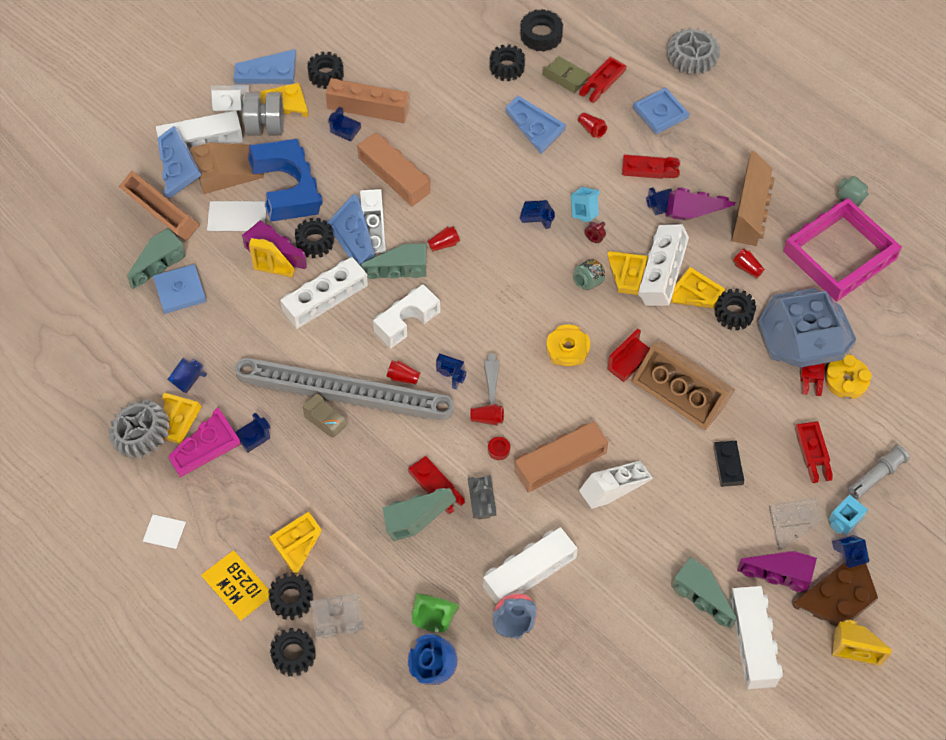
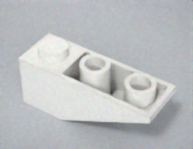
M381 189L360 191L361 207L374 253H385Z
M636 461L592 473L579 492L591 509L615 501L651 481L653 477L641 461Z

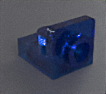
M338 107L329 116L330 133L350 142L361 129V123L344 116L343 108Z
M654 187L649 188L646 203L649 209L652 208L655 216L666 213L669 193L672 192L671 188L656 192Z
M547 200L525 201L519 218L522 223L541 222L545 229H550L555 218V212Z
M439 353L436 359V371L446 377L452 376V388L457 390L459 383L463 384L467 371L464 370V361Z
M182 358L167 380L182 392L188 393L198 377H206L208 373L202 369L203 365L197 360L192 359L190 361Z
M257 413L252 414V422L235 432L247 453L270 439L269 429L271 427L264 417L260 418Z
M851 535L832 541L833 549L843 554L846 567L851 568L869 563L865 539Z

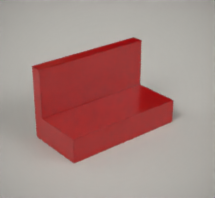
M638 328L609 356L607 370L623 382L641 366L650 350L647 345L639 340L641 330Z

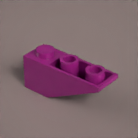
M677 188V190L669 193L666 217L687 221L734 206L736 202L729 201V198L725 196L713 198L709 197V193L706 192L694 194L689 193L690 190L687 188Z
M260 220L242 235L244 248L249 252L251 238L265 239L268 242H272L293 267L307 268L305 253L300 248H295L291 245L285 236L281 237L276 233L271 225H266Z
M796 551L741 558L737 571L747 577L764 579L773 585L787 586L795 592H807L812 581L817 558Z

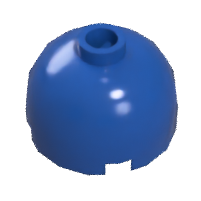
M425 634L415 641L417 642L415 648L410 649L408 655L410 674L412 677H416L419 683L426 685H440L452 677L457 668L458 656L454 646L450 641L439 635Z

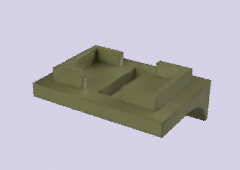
M560 56L548 67L543 66L542 73L543 76L574 94L591 76L590 73ZM569 70H571V72L564 78L563 76H564Z

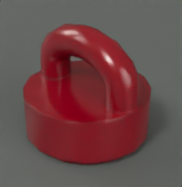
M591 222L584 230L588 240L593 243L603 241L606 237L605 222L600 224Z

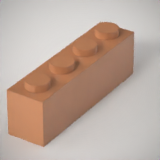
M333 78L330 79L326 91L327 109L405 123L410 108L409 92Z
M375 132L357 145L358 158L409 205L414 206L430 194L431 181L429 177L424 173L422 174L413 162L406 160L398 149L395 150L389 144L386 138L381 137Z
M132 170L119 186V188L185 240H188L200 225Z
M595 422L588 425L582 424L576 431L570 434H562L555 441L549 444H542L529 454L524 453L515 460L514 472L529 493L606 454L609 442Z

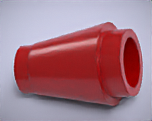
M586 112L581 113L578 117V122L592 137L601 138L605 135L608 126L603 119Z
M447 226L427 242L432 252L456 246V243L460 242V238L454 226L450 228Z
M743 248L733 259L737 268L754 276L756 279L765 271L750 250L747 251Z
M392 360L386 377L391 378V381L417 385L421 372L399 360L397 362Z
M496 403L471 408V422L495 426L503 424L504 407L498 406Z

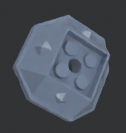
M816 288L773 295L758 320L757 327L771 360L783 361L797 367L843 360L856 343V337L842 306L836 303L827 291H819Z

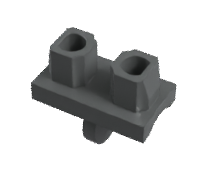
M491 475L481 478H468L473 518L488 519L491 516H496Z

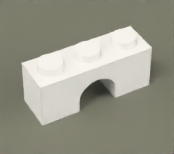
M422 284L417 289H412L402 300L393 303L387 311L379 313L373 320L374 333L391 349L407 337V325L403 320L414 317L423 324L427 323L440 313V300Z

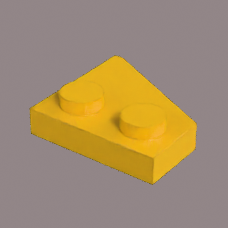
M299 83L260 91L263 104H265L267 92H281L284 114L290 115L291 112L302 113V117H308V110Z
M251 238L249 249L254 270L293 278L295 268L272 242H268L265 239Z
M608 251V260L618 293L638 295L644 270L647 266L648 256Z
M689 267L675 285L670 303L713 309L717 304L719 296L726 289L692 267Z
M164 392L162 395V399L165 401L164 410L170 421L168 423L171 428L167 430L169 436L163 438V440L181 444L202 406L197 401Z
M308 511L271 535L269 540L291 572L297 575L321 535L322 529Z

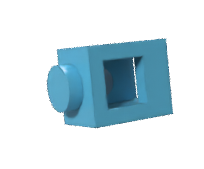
M581 187L572 193V218L589 222L598 216V195L600 190Z
M849 495L832 512L828 521L831 522L830 526L835 532L839 534L843 532L845 535H848L864 519L868 509Z

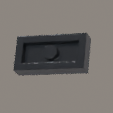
M737 440L714 442L713 449L720 487L743 485L745 480Z

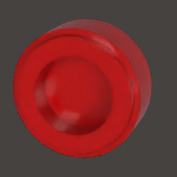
M504 437L492 438L488 443L489 456L494 460L506 459L510 454V442Z

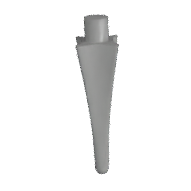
M488 354L487 361L484 360L489 405L495 404L500 360L496 361L495 354Z

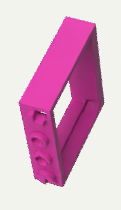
M847 198L840 204L836 203L827 213H821L814 222L805 224L796 234L792 233L790 238L785 241L786 244L783 252L838 302L896 261L902 246ZM842 218H845L881 253L837 282L801 246Z

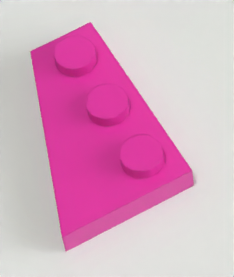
M218 407L212 412L213 415L206 422L203 421L198 426V430L191 437H187L168 456L169 461L180 478L241 445L239 438Z

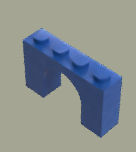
M292 139L249 145L248 161L253 174L274 171L285 172L293 176L298 182L295 187L290 189L266 192L264 206L270 222L318 215L320 206L323 203L322 196L316 190V180L314 177H311L310 164L305 161L304 149L300 147L298 140Z

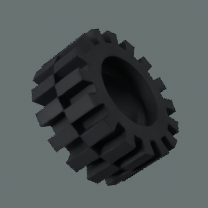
M504 44L501 45V48L495 47V51L492 50L490 55L489 68L491 74H495L496 79L500 77L501 81L507 78V82L511 81V78L517 80V76L520 78L525 69V54L522 53V49L517 50L515 45L512 48L511 44H508L507 47ZM502 61H512L513 64H511V65H504V64H502V63H500V62H502Z
M321 52V55L316 53L315 58L311 57L310 61H308V77L310 82L312 81V85L315 86L317 84V88L323 86V89H327L331 78L343 80V62L340 57L337 58V54L331 55V52L327 54ZM323 68H330V69H332L330 72H320V71H319V70H321V69H323Z
M309 218L310 222H307L305 219L303 220V225L299 223L297 225L298 229H295L296 247L300 248L306 257L312 255V258H316V255H319V258L323 257V252L327 255L334 245L331 225L327 224L325 220L321 222L320 218H317L316 221H313V218ZM313 234L322 236V239L319 241L311 242L306 240L308 236Z
M735 288V292L732 289H728L727 293L724 291L719 296L715 308V317H717L718 323L722 321L721 326L723 327L729 325V330L735 327V331L739 330L740 326L742 329H745L747 325L749 326L753 321L756 311V301L752 299L751 294L746 296L747 291L743 290L740 293L737 288ZM736 305L741 307L744 312L735 314L730 312L727 307Z
M291 572V576L284 573V578L282 579L280 576L276 577V583L272 581L271 589L268 591L272 610H275V614L278 617L281 615L282 619L285 620L287 616L290 617V620H295L294 616L297 615L298 618H302V613L307 614L309 612L308 607L313 605V593L307 578L304 580L301 574L296 577V573ZM288 589H296L300 593V598L295 603L287 604L282 600V594Z
M289 628L287 633L284 629L281 631V636L276 634L274 637L275 642L272 641L270 644V655L275 668L279 669L281 674L285 675V673H288V676L293 677V673L300 676L301 671L304 670L305 673L309 671L308 666L312 667L314 664L313 659L316 658L312 637H309L306 631L302 633V629L297 628V631ZM291 644H297L302 648V654L296 660H289L283 655L285 648Z

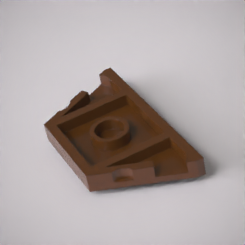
M858 551L794 601L792 606L797 610L801 608L811 612L813 617L827 620L834 626H837L839 622L844 620L852 621L878 599L863 553Z

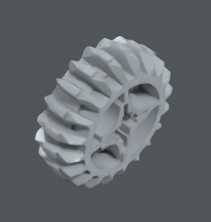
M690 27L686 31L682 28L680 32L676 31L675 35L671 36L667 45V58L670 64L674 65V69H680L681 73L686 71L688 75L695 73L696 76L699 72L705 74L706 71H711L717 64L720 56V44L717 43V38H713L712 33L706 34V30L699 31L698 28L692 30Z
M137 399L135 404L129 402L127 408L121 407L122 412L115 414L116 420L110 421L112 426L108 429L110 442L121 455L132 459L136 456L142 459L144 454L150 456L152 450L158 451L157 446L165 444L163 438L169 436L167 430L171 428L168 423L170 421L169 417L165 413L166 411L156 402H150L147 399L143 402Z

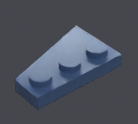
M296 49L235 63L234 83L294 84Z
M517 96L506 106L505 113L540 154L566 130V124L520 96Z
M175 126L158 137L160 160L163 162L164 170L162 178L165 180L166 186L164 194L169 199L202 175L184 139Z
M353 194L327 224L331 225L334 236L348 257H353L361 266V263L372 259L375 253L359 197Z

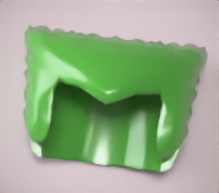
M416 593L412 607V624L428 631L445 632L458 611L459 605L447 599Z

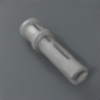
M900 445L893 446L889 454L881 456L874 468L848 488L849 493L853 495L856 492L853 497L859 499L884 476L895 473L899 465L907 463L910 460L908 452Z

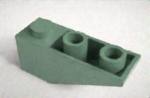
M169 228L149 240L129 271L127 277L132 290L137 286L143 285L154 275L162 273L174 263L180 262L186 256L183 243Z
M426 243L403 244L361 263V268L367 273V278L426 277Z
M441 488L431 494L416 495L410 500L392 502L389 506L382 507L387 534L393 541L417 535L454 503L456 497L450 488Z
M690 557L674 577L672 588L680 597L688 598L692 601L698 610L713 616L718 624L732 629L736 616L712 572Z

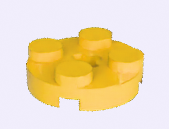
M560 325L548 335L546 351L551 362L555 365L568 367L582 365L590 352V338L575 325ZM566 342H570V345L574 347L567 349L563 346Z
M848 354L843 360L834 361L829 364L826 370L825 382L828 389L834 395L841 398L846 396L856 399L867 391L872 373L863 362L856 359L855 356ZM845 374L852 376L853 381L850 379L845 380Z

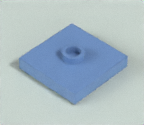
M667 88L633 104V109L655 134L689 118L688 111Z
M195 264L153 276L164 314L206 302Z

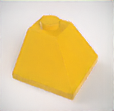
M844 620L839 622L835 628L832 656L881 666L892 654V649L866 627L858 625L855 621Z

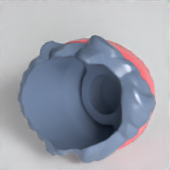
M515 593L504 597L497 603L493 612L494 629L498 634L507 638H522L524 633H530L534 627L537 616L536 604L528 595L522 593Z

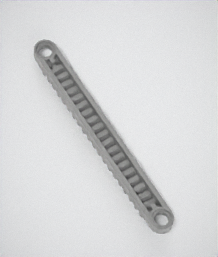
M251 358L241 359L235 365L236 376L241 382L254 384L259 388L265 386L267 389L274 388L276 391L283 390L285 393L291 391L293 394L300 393L301 396L307 394L311 398L317 393L321 397L326 398L327 401L333 399L337 403L343 401L345 404L352 403L354 406L359 404L364 408L369 406L371 409L378 408L380 411L385 409L390 413L395 411L397 414L404 413L406 416L412 414L416 418L421 416L423 419L446 420L453 414V401L446 395ZM249 366L253 370L250 374H242L241 369ZM444 403L449 408L441 412L436 409V406Z

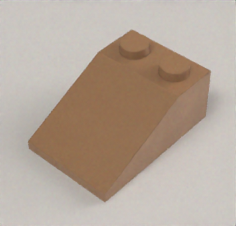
M206 143L190 148L191 155L202 174L198 178L204 194L264 178L263 173L253 174L248 161V144Z

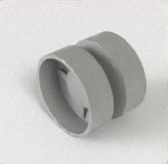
M260 92L245 93L242 115L247 136H261L263 124H266L269 136L283 135L284 112L281 92H267L265 104H262Z

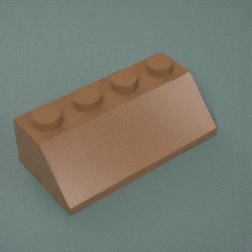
M755 151L750 153L732 237L733 242L757 246L759 238L763 239L765 226H762V222H766L769 211L765 209V205L769 206L772 194L768 193V190H772L775 179L771 177L772 168Z
M663 342L652 345L632 380L633 383L704 430H707L725 408L735 391L734 388Z

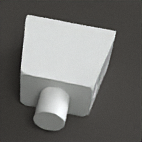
M249 85L210 86L212 110H242L245 93H249Z

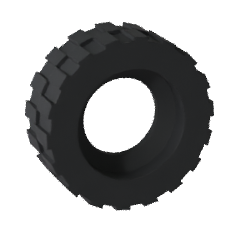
M536 9L528 12L527 15H524L523 20H521V41L529 49L546 52L547 50H553L562 41L563 22L561 17L545 9ZM535 26H547L551 29V33L538 35L532 32V28Z

